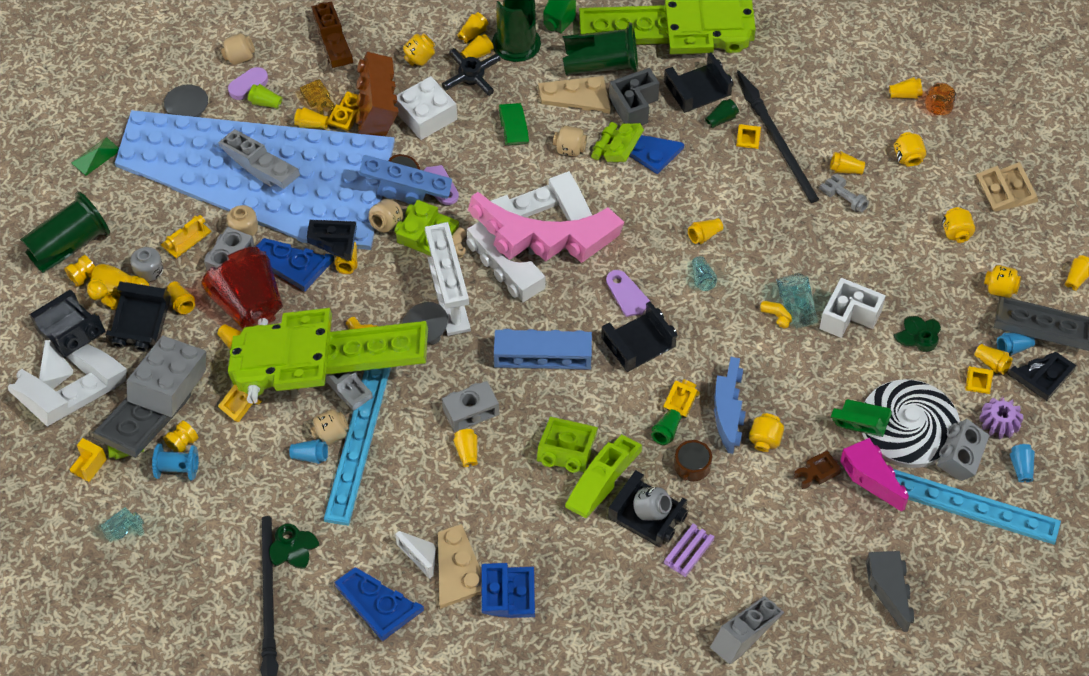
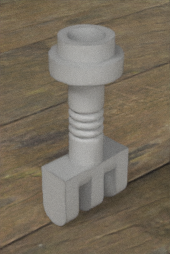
M837 173L832 175L831 179H827L825 184L822 183L819 186V189L830 198L837 193L852 203L851 209L855 212H863L868 207L869 201L867 197L863 194L856 196L844 188L846 186V179Z

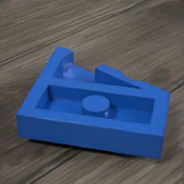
M641 135L629 156L658 174L684 149V143Z

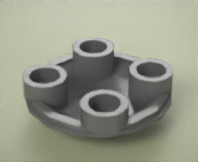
M192 84L173 88L164 99V107L167 114L200 117L208 105V96L205 90Z
M423 302L415 305L406 313L402 324L426 321L428 325L427 343L434 345L440 341L441 335L447 327L448 314L439 304Z

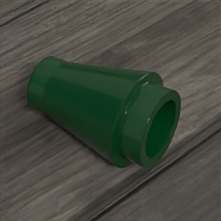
M723 100L705 117V121L707 124H711L710 127L713 129L718 125L736 119L739 109L733 100Z

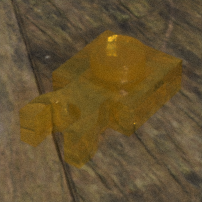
M320 79L300 87V93L311 108L317 106L319 114L324 115L323 108L325 107L329 108L331 112L335 108L334 103L330 100V93Z

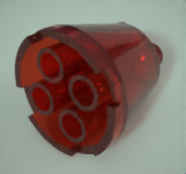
M258 247L238 250L229 254V260L222 263L217 269L211 267L206 272L201 282L204 291L242 330L245 327L258 325L260 318L262 320L263 318L267 319L268 324L276 320L275 314L283 307L270 259L265 251H260Z

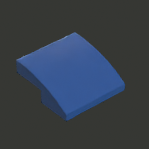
M508 563L482 564V614L507 618L535 617L534 567H508Z

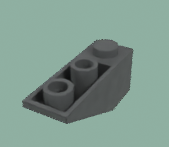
M900 551L869 552L866 560L869 586L903 632H908L910 624L914 623V611L908 605L910 586L905 584L904 576L907 573L906 562L901 560Z

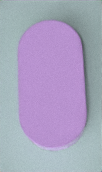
M260 67L251 68L233 80L228 86L229 95L235 100L246 99L253 84H261L263 86L267 84L268 75L266 70Z

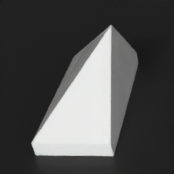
M45 340L39 379L54 389L73 374V369L50 340Z
M398 531L395 534L397 545L429 579L433 577L436 546L426 540Z

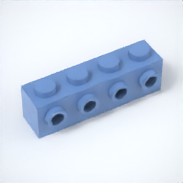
M534 329L495 330L494 367L591 370L592 332L582 330L574 332L560 330L537 331Z

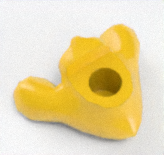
M98 264L93 269L91 280L87 285V293L91 299H101L102 304L110 307L112 310H116L121 296L117 291L119 281L146 286L150 285L144 278L128 275L111 265Z

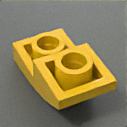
M347 91L340 105L336 104L327 124L346 131L350 130L356 122V116L359 111V107L356 106L358 95Z

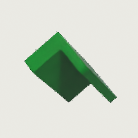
M847 399L842 410L833 409L831 418L841 428L883 437L892 411L890 408Z

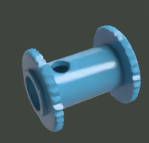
M162 444L155 446L152 457V469L156 479L161 477L162 471L188 473L189 480L195 479L199 465L198 450L195 445L190 447L189 453L166 452L163 450Z

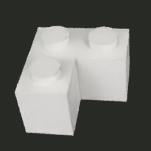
M841 278L823 311L819 329L842 338L850 321L873 329L882 312L886 295Z

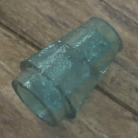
M704 257L694 258L692 260L695 286L702 291L713 289L717 283V275Z

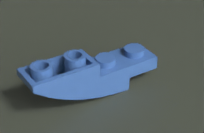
M730 357L727 377L717 375L714 395V413L717 429L723 445L730 454L734 453L735 446L740 447L742 432L738 431V425H744L746 411L741 410L742 401L738 400L740 389L735 388L736 382L741 383L743 368H739L740 358Z

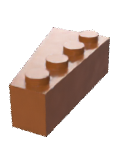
M367 51L363 60L360 59L357 66V72L360 73L357 81V89L360 92L356 101V106L359 107L356 116V124H359L358 134L386 137L399 113L398 107H394V104L397 103V95L393 94L396 87L395 82L392 81L394 77L392 57Z

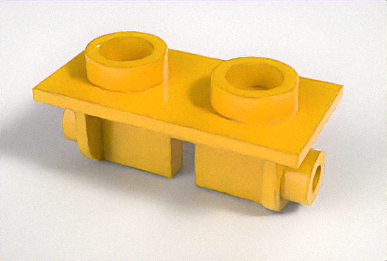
M193 216V219L185 224L182 229L180 228L171 236H167L161 246L177 259L212 232L204 225L205 219L203 216Z

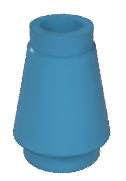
M1003 333L1002 336L997 338V349L1008 352L1009 356L1035 345V338L1017 333Z
M320 439L291 444L289 449L290 458L320 464L328 458V445Z
M1029 444L1015 445L1011 448L1012 452L1009 455L1018 482H1032L1034 480L1035 451L1032 450Z

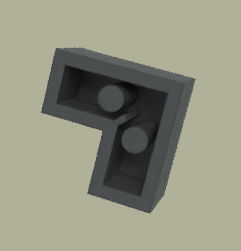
M650 68L610 81L609 100L624 124L641 123V125H645L648 123V104L658 101L660 85Z

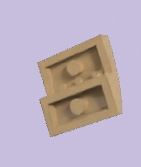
M1020 162L1003 169H999L997 165L976 174L993 212L1038 202V197Z

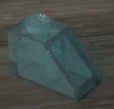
M796 273L776 279L780 298L786 310L792 315V322L795 328L817 323L818 319L808 276Z

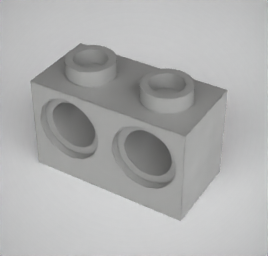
M227 227L224 233L218 236L212 251H209L205 256L204 264L207 274L232 283L250 257L249 253L255 248L253 237Z
M965 419L949 427L947 431L948 437L945 445L940 450V458L937 464L942 470L960 481L976 475L990 436L974 423Z

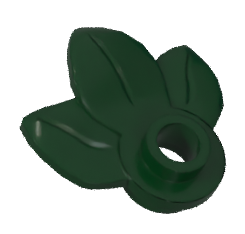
M907 316L904 319L905 330L894 334L895 340L904 346H917L919 350L929 352L934 350L939 342L938 334L941 331V326L934 318L925 322L918 316Z
M290 523L283 524L275 532V542L270 546V559L275 566H279L287 561L295 568L305 569L309 562L308 550L317 548L319 541L309 531H299L295 525ZM285 535H291L292 538H291V539H285V538H283V536H285Z

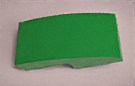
M521 103L499 104L501 127L504 129L505 144H528V129Z

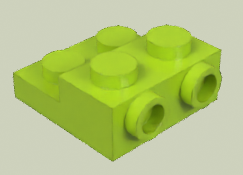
M417 200L414 205L410 204L407 207L405 220L397 223L394 232L397 243L431 256L425 227L448 222L451 235H453L459 226V221L438 213V207Z
M550 416L538 445L537 461L546 467H553L554 465L564 467L572 473L578 471L585 472L591 457V450L597 436L598 427Z

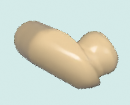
M460 227L452 235L458 258H462L466 252V248H463L461 242L467 236V232Z

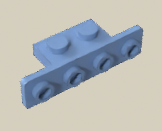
M363 155L359 171L360 176L380 181L376 194L389 199H396L414 205L417 200L423 201L425 194L448 199L450 195L451 178L368 155Z

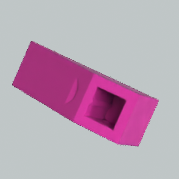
M870 438L844 448L840 462L852 481L901 512L904 511L909 498L908 492L895 478L893 468L887 465L882 458L880 448L874 445Z

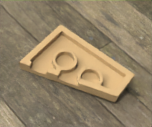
M604 76L538 83L541 104L565 108H582V110L587 111L597 110L610 114L611 109Z
M462 524L439 531V603L441 609L481 595L482 571Z

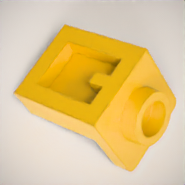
M683 379L682 383L675 380L663 407L668 410H676L681 416L687 418L696 396L698 397L700 394L695 389L696 384Z
M233 385L218 407L234 421L239 422L252 404L247 401L248 394L239 391L237 385ZM257 398L258 401L255 404L259 405L262 401Z

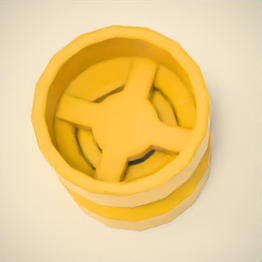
M86 255L78 258L77 263L69 264L64 267V270L69 279L79 287L84 284L87 277L91 278L95 265Z
M183 420L176 425V430L168 432L163 437L167 446L173 449L174 452H184L188 444H193L199 438L196 431Z

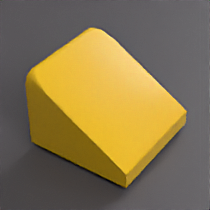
M739 124L736 146L759 149L761 127Z
M969 366L967 368L965 390L990 394L994 370Z

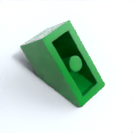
M548 0L543 11V25L549 31H556L562 34L576 19V0Z

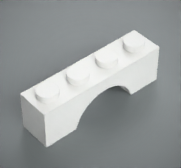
M480 221L467 229V246L472 252H478L484 266H490L494 270V275L499 282H505L512 297H518L522 302H525L545 289V276L532 261L519 263L506 259L493 245L496 236L491 234Z

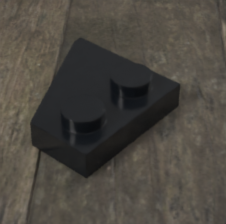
M309 220L307 243L347 261H352L357 230L356 222Z
M1058 352L1046 355L1044 358L1031 360L1028 365L1019 368L1014 366L1009 370L1008 375L1048 401L1074 372L1077 365Z

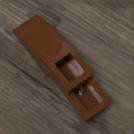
M332 1L311 6L324 51L332 68L353 64V57Z

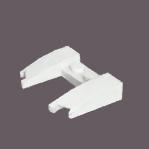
M570 171L550 178L549 185L512 199L505 195L491 201L499 207L525 218L557 205L560 206L568 221L592 216ZM528 247L529 255L535 254L530 247Z
M86 344L67 356L71 362L86 374L84 377L55 391L37 377L21 369L17 372L18 380L15 384H9L8 391L46 426H49L120 386L126 381L127 369L102 350Z

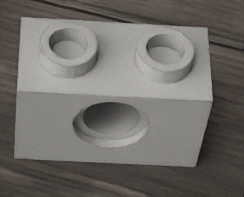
M487 381L472 384L467 389L452 392L442 398L443 411L454 433L500 415L499 402Z

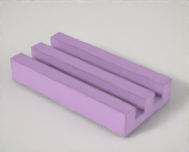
M693 523L664 560V564L686 577L714 541V536L711 534L707 535L703 529H697V525ZM695 533V538L692 540V542L689 544V546L685 549V551L674 564L672 562L674 558L678 555V553L681 551L684 545ZM703 538L705 540L684 569H682L680 566Z

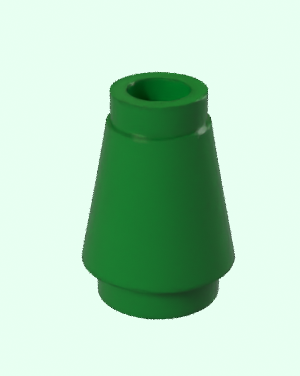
M671 409L652 427L651 437L657 444L667 445L674 440L681 420V414Z

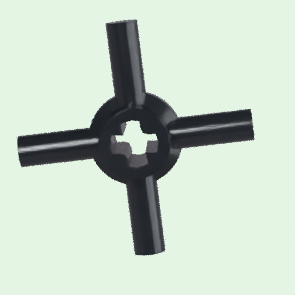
M456 48L451 49L449 55L460 66L457 75L442 83L443 89L447 91L457 84L464 82L468 85L477 84L487 96L493 94L494 89L483 78L484 70L501 61L499 54L495 53L480 62L475 57L464 58Z

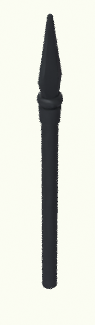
M737 70L745 100L751 104V107L760 116L811 203L819 201L814 189L769 116L764 102L760 98L759 90Z
M270 516L262 517L264 632L261 653L263 660L260 667L262 676H277L279 668L276 660L277 652L274 639L273 563L269 554L270 546L272 545V518Z

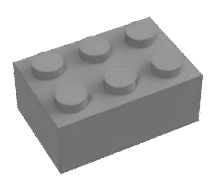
M162 335L127 379V402L172 417L205 373L206 350Z

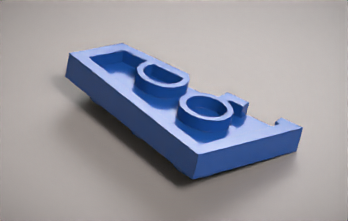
M263 238L249 253L251 260L304 292L334 261V256L325 253V255H321L307 248L300 250L292 248L290 244Z
M356 567L334 582L335 587L382 641L424 611V606L408 600L396 590L394 592L382 585L381 581Z

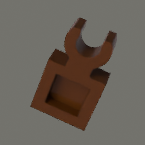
M826 450L807 460V468H798L794 472V478L805 477L806 480L802 481L801 488L806 489L811 486L812 481L815 479L820 485L839 475L841 467Z

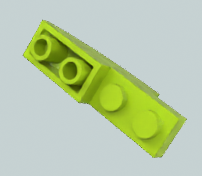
M622 434L613 444L608 442L576 484L565 504V508L587 518L614 489L615 480L642 452V444Z

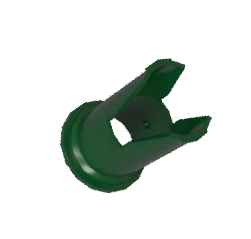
M503 0V5L496 1L497 32L492 39L494 52L498 53L500 58L511 62H523L533 58L541 47V39L536 32L535 0Z
M629 23L626 29L562 36L566 54L568 55L563 57L566 76L629 68L634 70V73L638 72L637 45L633 23Z
M77 191L75 193V201L38 225L20 240L28 248L25 251L26 255L44 273L99 235L108 237L110 230L92 202L82 192Z

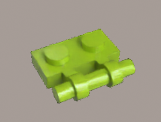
M610 122L608 127L603 129L600 141H597L593 146L591 157L594 160H599L601 155H603L607 162H626L644 131L641 123L621 124L619 130H616L618 125Z

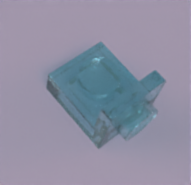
M126 507L101 525L104 536L110 542L123 538L128 533L130 527L140 537L144 534L142 518L136 512L131 513Z

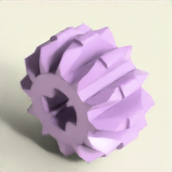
M1003 396L999 401L992 398L989 403L983 405L979 417L980 421L983 422L982 430L990 429V436L994 435L995 432L998 433L999 439L1003 438L1004 433L1010 438L1014 432L1017 433L1020 430L1023 421L1020 406H1013V399L1006 402Z

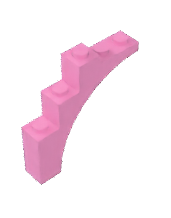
M479 192L471 196L468 208L472 217L479 220L491 234L496 236L493 245L499 253L504 254L509 260L528 247L544 261L549 260L566 248L570 255L582 263L618 237L624 225V221L609 208L586 218L564 222L525 218L499 207Z

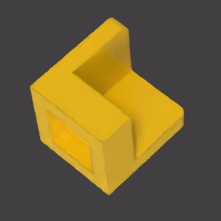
M82 438L77 444L80 456L69 470L76 476L90 482L107 458L103 448Z

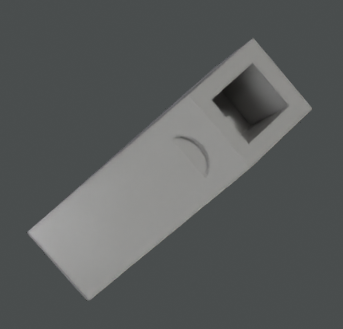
M764 596L722 625L710 648L727 663L732 664L784 614V611Z

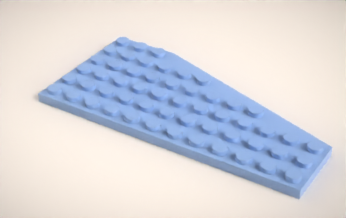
M131 110L115 165L120 169L143 176L168 186L174 191L201 202H207L226 211H230L235 206H249L256 212L258 225L276 230L302 243H307L309 220L355 221L357 225L355 236L357 249L371 250L375 229L370 224L368 213L371 207L382 201L383 196L376 194L380 181L360 176L359 171L363 155L388 161L392 157L395 138ZM235 129L265 145L268 153L298 168L300 176L285 189L276 184L270 187L240 166L219 146L218 142Z

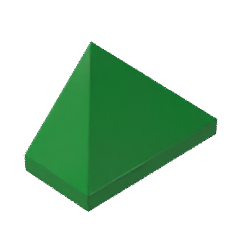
M106 137L72 161L71 164L87 176L116 155L119 147Z

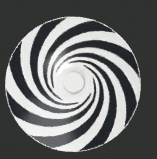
M895 380L876 388L864 402L891 409L892 414L884 436L880 437L867 433H862L864 439L870 438L873 444L880 448L882 458L887 462L901 467L921 468L938 463L940 450L945 445L948 437L947 431L952 424L959 423L960 419L954 404L936 387L917 380Z

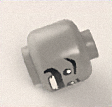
M152 247L139 248L131 256L130 262L135 276L144 278L147 282L154 281L161 276L164 267L161 255L156 249Z
M648 487L638 490L633 501V507L637 516L642 520H662L666 518L671 510L672 501L663 488Z

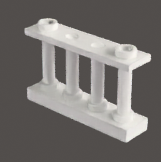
M447 222L426 226L425 234L432 256L427 257L439 305L448 314L447 336L470 332L471 328L464 306L469 305V297L449 224Z

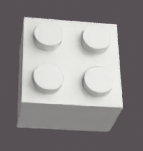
M431 76L397 95L395 107H398L399 117L420 140L457 120L456 103Z

